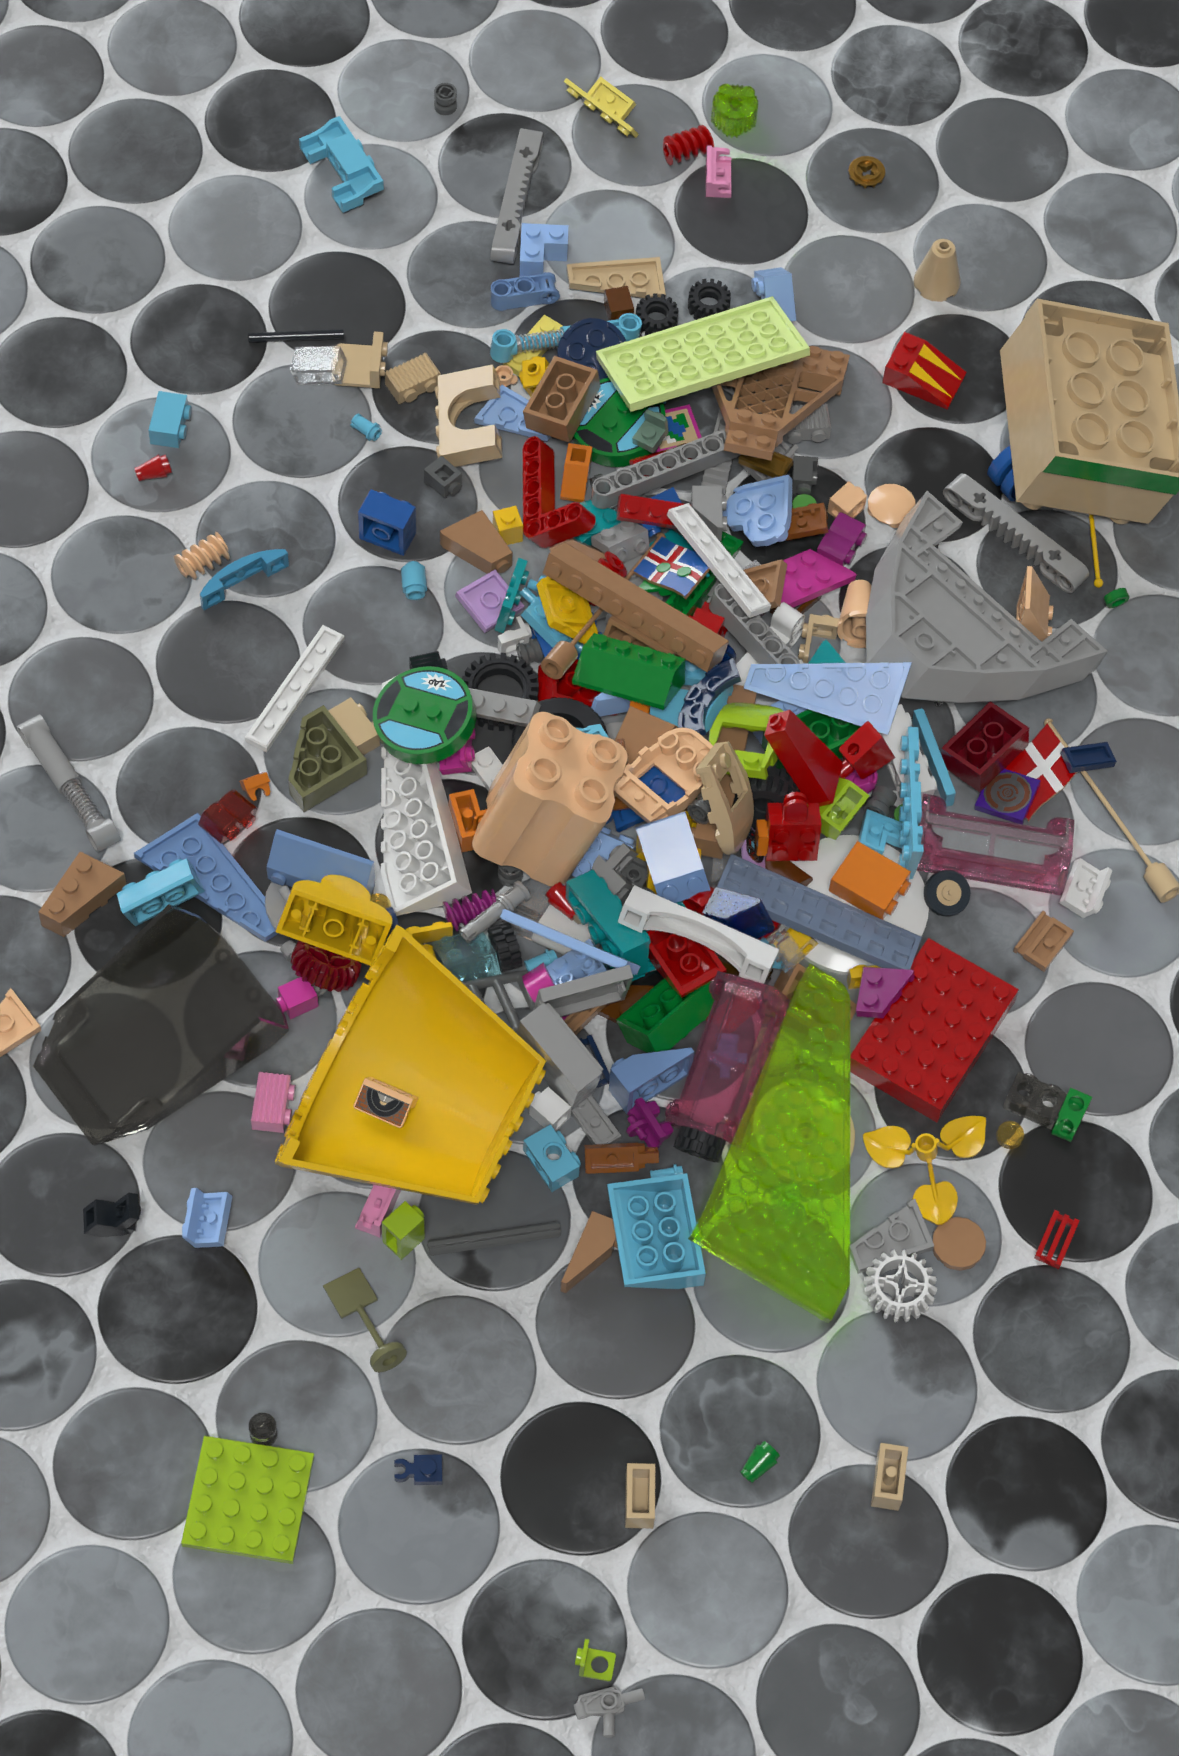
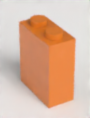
M857 841L831 878L829 892L862 911L883 920L887 914L891 916L898 905L896 901L900 895L905 896L911 886V882H909L911 871Z

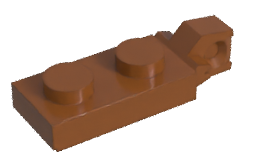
M644 1143L584 1145L585 1173L636 1172L641 1168H645L647 1163H659L658 1147H645Z

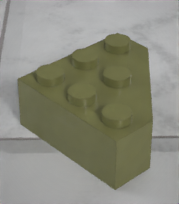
M324 705L302 717L292 769L288 778L289 793L303 812H306L367 775L366 758Z

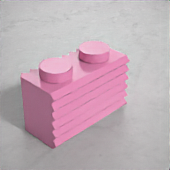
M259 1072L251 1117L252 1130L284 1133L285 1125H289L292 1116V1109H288L289 1100L294 1101L296 1085H291L290 1075Z

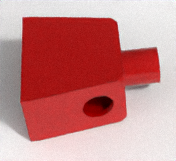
M869 721L865 722L840 746L839 751L844 757L840 778L845 779L855 772L860 779H865L895 759L884 738Z

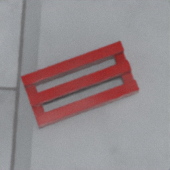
M1054 1210L1034 1259L1059 1269L1080 1220L1076 1218L1072 1220L1069 1218V1215L1064 1214L1063 1216L1059 1214V1211ZM1057 1220L1061 1224L1047 1257L1043 1256L1042 1252ZM1066 1225L1071 1226L1058 1259L1055 1261L1052 1257Z

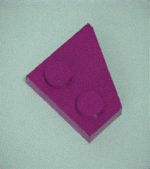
M864 967L856 1007L857 1017L884 1018L890 1010V1006L902 995L901 990L908 981L912 982L914 980V970Z

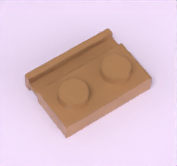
M1042 911L1014 947L1013 952L1016 954L1018 952L1025 960L1045 972L1073 936L1074 930L1054 917H1049L1045 911Z

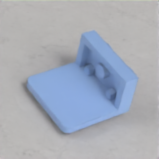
M604 826L571 875L577 877L592 870L593 863L598 855L608 860L611 851L623 843L630 846L636 852V845L633 844L634 839L620 834L619 837L610 834L611 829Z

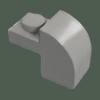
M624 843L611 851L608 860L598 855L592 866L597 875L605 879L613 895L616 894L620 900L627 891L634 887L621 872L638 855L630 846Z

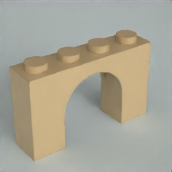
M493 364L439 375L438 386H435V394L438 399V406L435 407V411L439 420V425L436 426V434L439 439V446L436 447L438 458L442 455L454 467L502 458V437L495 424L469 430L455 427L457 417L467 406L476 402L501 398L500 377Z

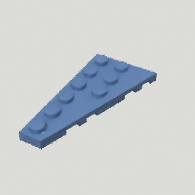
M198 813L134 852V858L154 871H162L168 868L171 862L187 858L193 865L205 891L195 896L196 898L264 942L279 934L275 932L266 914L265 896Z

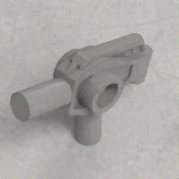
M609 1687L578 1696L574 1709L578 1720L590 1716H603V1737L613 1738L615 1737V1716L624 1712L625 1705L645 1700L642 1688L621 1693V1690Z

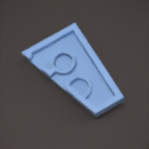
M504 385L500 386L501 398L489 400L474 418L475 424L483 426L495 424L497 429L528 437L537 436L544 441H548L551 436L526 428L523 410L529 400Z

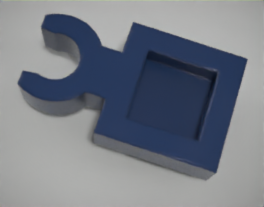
M442 1454L414 1455V1463H409L405 1459L394 1460L395 1467H403L405 1469L403 1474H394L396 1482H405L409 1478H414V1485H442Z

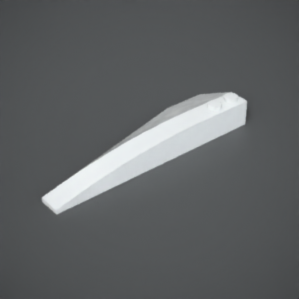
M391 678L390 680H388V681L382 683V689H383L384 686H385L389 681H391L393 678ZM381 747V757L384 759V768H381V806L384 808V817L381 819V828L384 830V841L381 842V852L383 853L381 875L389 907H393L396 916L443 906V901L451 904L452 899L456 898L459 900L463 896L471 894L472 891L459 840L436 762L429 764L407 763L395 758L384 747Z

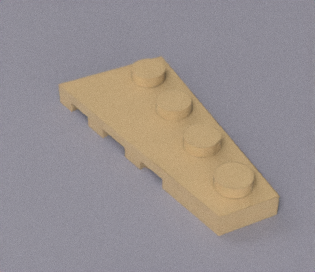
M660 257L567 264L569 289L605 293V289L628 286L630 295L633 297L645 298L646 295H650L653 298V293H657V297L665 294L666 298Z

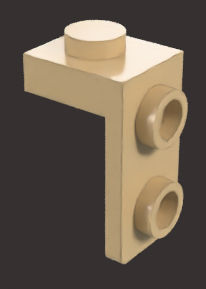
M810 614L809 623H804L801 638H806L805 644H800L798 659H803L804 663H808L812 636L836 640L839 618H833L829 615Z

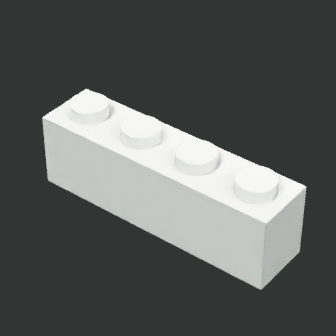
M902 704L897 707L889 735L880 733L895 756V759L889 762L887 767L898 795L900 783H904V774H900V761L904 759V751L900 750L901 736H905L908 727L912 726L910 714L908 712L905 713ZM919 749V758L915 763L920 764L918 782H921V801L926 803L933 800L937 784L934 776H930L928 772L929 765L926 755H922Z

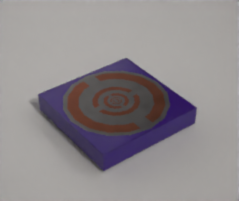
M1004 769L980 792L975 804V810L1023 825L1039 789L1040 780Z

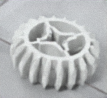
M892 1250L890 1253L892 1257L885 1253L881 1254L880 1258L883 1259V1262L874 1259L872 1263L875 1266L867 1268L866 1274L868 1276L864 1277L863 1284L867 1286L864 1288V1295L870 1296L867 1300L868 1305L876 1304L874 1308L875 1313L883 1310L884 1319H887L889 1314L894 1315V1322H898L900 1316H903L904 1321L908 1322L910 1314L915 1319L919 1318L920 1311L926 1313L929 1309L928 1305L933 1304L935 1298L932 1295H935L937 1292V1288L933 1286L936 1284V1277L930 1276L933 1272L932 1267L924 1268L926 1264L925 1259L919 1262L916 1261V1252L911 1257L906 1256V1250H902L901 1256H898L895 1250ZM898 1269L897 1273L894 1275H886V1277H880L882 1274L889 1270ZM907 1271L912 1273L917 1279L911 1278ZM901 1277V1284L903 1289L901 1291V1294L899 1295L898 1282ZM883 1292L890 1294L893 1301L887 1298ZM915 1294L920 1295L911 1302L902 1303L905 1297H914Z

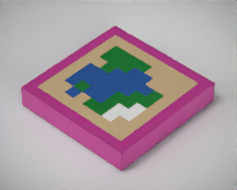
M690 404L665 410L669 432L655 453L702 438Z

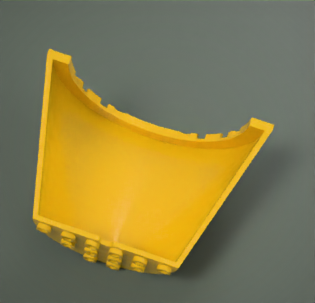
M396 925L364 977L370 980L369 983H362L360 988H358L342 1016L333 1038L330 1039L300 1099L301 1102L298 1109L295 1110L284 1134L286 1139L277 1151L275 1164L280 1167L475 1205L480 1202L483 1204L490 1191L487 1185L491 1179L496 1178L501 1168L498 1161L503 1155L508 1153L513 1141L509 1140V1137L520 1128L524 1119L520 1115L525 1108H529L535 1094L532 1093L535 1083L539 1085L544 1078L546 1070L543 1067L546 1060L404 928ZM365 1078H375L419 1097L416 1106L410 1109L403 1127H396L354 1108Z

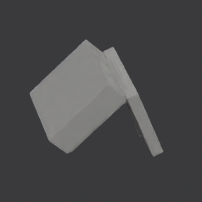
M630 965L539 989L533 1011L519 1022L517 1034L546 1060L543 1067L546 1070L544 1079L556 1094L571 1106V1111L595 1092L603 1068L561 1017L625 1000L633 979Z

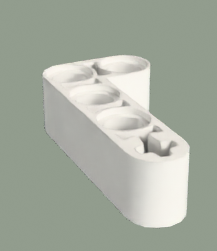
M782 602L772 616L770 628L789 649L792 648L802 634L805 615L787 603ZM748 652L736 664L741 678V682L736 683V685L744 686L751 664H758Z

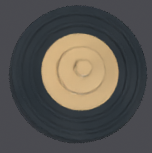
M942 870L934 873L927 880L924 887L926 905L931 911L940 916L959 914L966 908L970 900L971 892L967 880L960 873L953 870Z

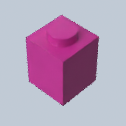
M299 977L278 987L276 1002L282 1013L286 1011L291 1020L317 1008L318 995L313 986H311V983L303 982L302 977Z

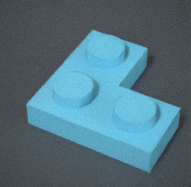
M867 809L863 816L858 842L881 855L884 852L886 843L902 849L903 846H899V832L902 830L903 823Z

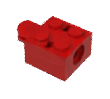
M801 792L787 794L783 803H767L766 821L769 840L766 861H817L822 826L819 803H808L806 795Z

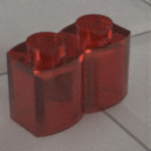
M233 789L202 813L198 825L220 843H224L227 840L232 841L241 829H248L254 823L257 807Z

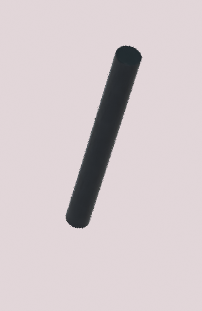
M343 329L248 333L249 342L344 339Z

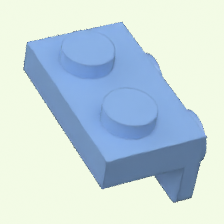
M191 1188L190 1197L187 1200L185 1223L182 1226L183 1239L195 1248L224 1246L233 1196L228 1192L203 1193L198 1188Z

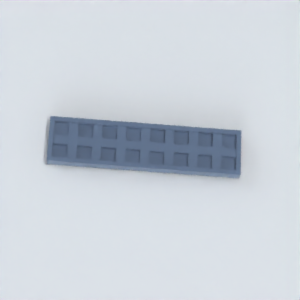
M733 854L729 857L714 895L881 968L910 970L922 938L917 934Z

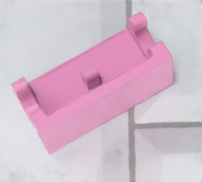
M707 146L706 197L731 198V157L719 156L721 154L729 155L730 150L727 148Z
M373 1185L355 1228L380 1238L382 1235V1221L391 1214L401 1190Z

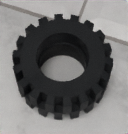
M775 765L768 767V777L766 780L748 777L754 802V816L751 826L754 830H756V820H766L767 803H783L787 794L800 792L791 776L786 773V769H778ZM735 793L733 805L738 799L737 793Z

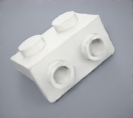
M1081 858L1075 860L1059 903L1082 918L1098 913L1103 906L1102 899L1104 893L1111 883L1112 869L1107 867L1100 871Z

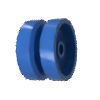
M1008 446L992 461L987 475L996 486L1001 487L1000 490L1009 501L1015 502L1016 493L1011 447Z

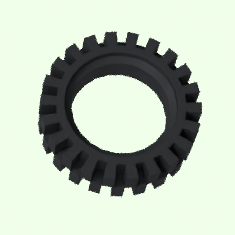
M490 653L489 660L486 659L485 655L481 656L480 663L478 664L474 660L471 663V669L467 667L465 676H462V680L468 688L477 689L478 685L489 676L507 675L514 678L522 687L523 694L521 698L538 701L539 683L537 682L536 673L533 674V668L530 665L526 667L525 660L521 658L517 662V656L512 654L510 660L506 659V653H501V658H496L495 653ZM476 717L478 719V726L483 728L484 724L487 723L488 730L493 731L494 725H499V731H504V725H508L510 730L514 728V724Z

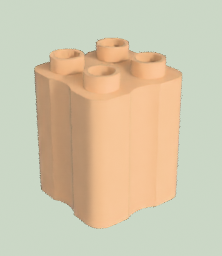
M548 712L536 713L490 786L486 798L487 811L479 822L472 841L474 851L480 857L498 865L516 867L528 874L531 879L550 887L558 882L564 885L611 816L615 803L613 789L622 777L628 759L625 748L611 738L603 737L599 734L584 733L560 716H555Z

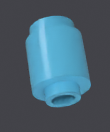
M416 561L406 563L401 568L403 593L410 600L422 599L427 591L425 566Z

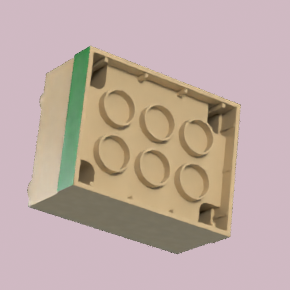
M1037 299L1000 350L1016 502H1021L1025 507L1032 510L1045 506L1109 517L1117 524H1127L1130 521L1149 524L1172 496L1179 492V396L1169 323Z

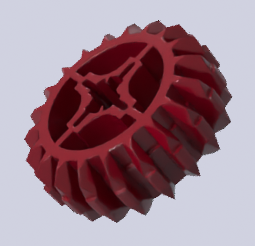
M298 941L291 954L290 963L292 964L291 968L296 971L295 975L302 977L303 982H309L311 986L319 987L320 990L322 988L327 989L329 992H332V990L337 992L349 990L357 982L361 972L359 961L302 941Z

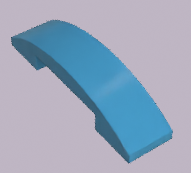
M285 549L261 551L242 557L227 565L215 574L200 593L202 609L206 610L225 600L224 590L262 570L269 577L288 567V552Z

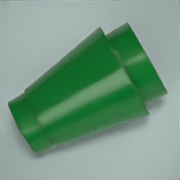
M765 1441L760 1445L757 1444L740 1471L741 1475L750 1483H753L778 1463L776 1460L780 1457V1454Z

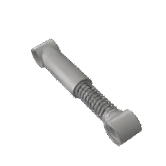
M39 714L19 724L17 730L21 739L28 748H31L60 794H64L67 797V800H69V803L83 824H85L87 837L95 851L99 853L121 841L114 823L109 818L105 819L101 816L102 814L99 813L97 807L94 806L95 804L92 803L90 796L81 786V778L51 735L44 718Z

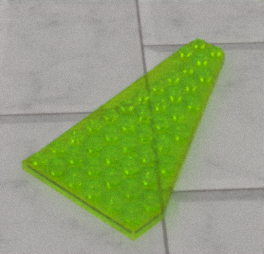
M809 964L795 987L785 1016L708 1201L688 1239L826 1323H829L850 1285V995L840 981L814 965Z

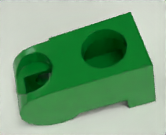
M1070 1087L1051 1134L1072 1142L1091 1103L1092 1096Z

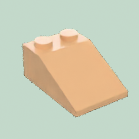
M1027 566L1017 603L1016 619L1042 642L1052 634V627L1048 626V620H1052L1053 606L1049 605L1050 595L1032 566Z

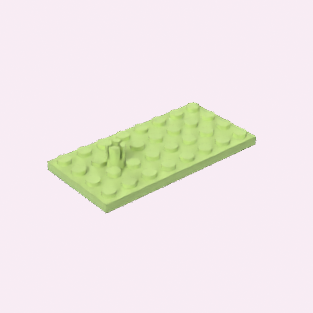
M773 296L596 351L598 362L630 411L640 410L647 406L662 403L666 400L810 356V347Z

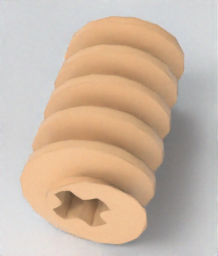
M215 531V536L212 534L208 535L207 541L200 540L199 546L191 545L190 551L187 549L183 550L182 556L179 554L174 555L175 563L185 578L189 575L196 580L195 571L197 570L204 575L205 565L210 570H213L212 561L221 565V556L226 560L230 559L228 547L218 532Z

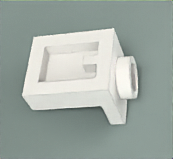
M521 616L516 617V630H508L498 635V651L500 655L501 653L508 655L517 652L516 644L529 643L532 632L529 624H524Z

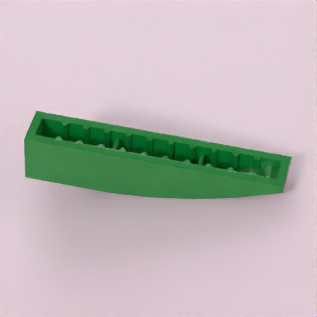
M722 531L720 542L735 559L744 541ZM709 570L710 576H704L687 599L677 593H673L665 603L687 616H693L696 608L701 609L704 602H707L709 599L707 594L718 578Z

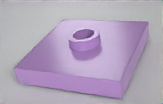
M493 570L457 591L455 597L482 631L486 633L496 626L509 586L499 573ZM520 601L519 605L513 604L512 610L516 611V615L523 611L525 606Z

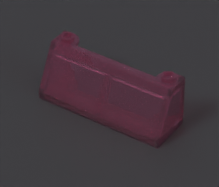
M717 971L716 977L712 979L709 986V992L714 999L712 1009L680 1099H674L673 1102L667 1105L665 1121L679 1129L680 1126H687L707 1132L725 1140V1145L739 1150L791 1000L774 986Z

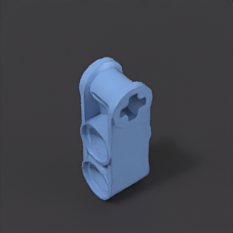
M545 272L538 275L496 280L491 285V305L496 310L504 311L533 305L552 304L560 298L559 291L555 287L556 277L553 273Z

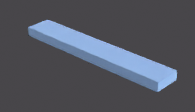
M506 909L502 911L500 917L507 922L612 967L619 968L630 965L633 975L639 971L640 966L520 914Z

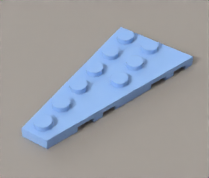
M912 662L751 664L744 689L855 725L862 726L865 722L869 721L878 732L889 735Z

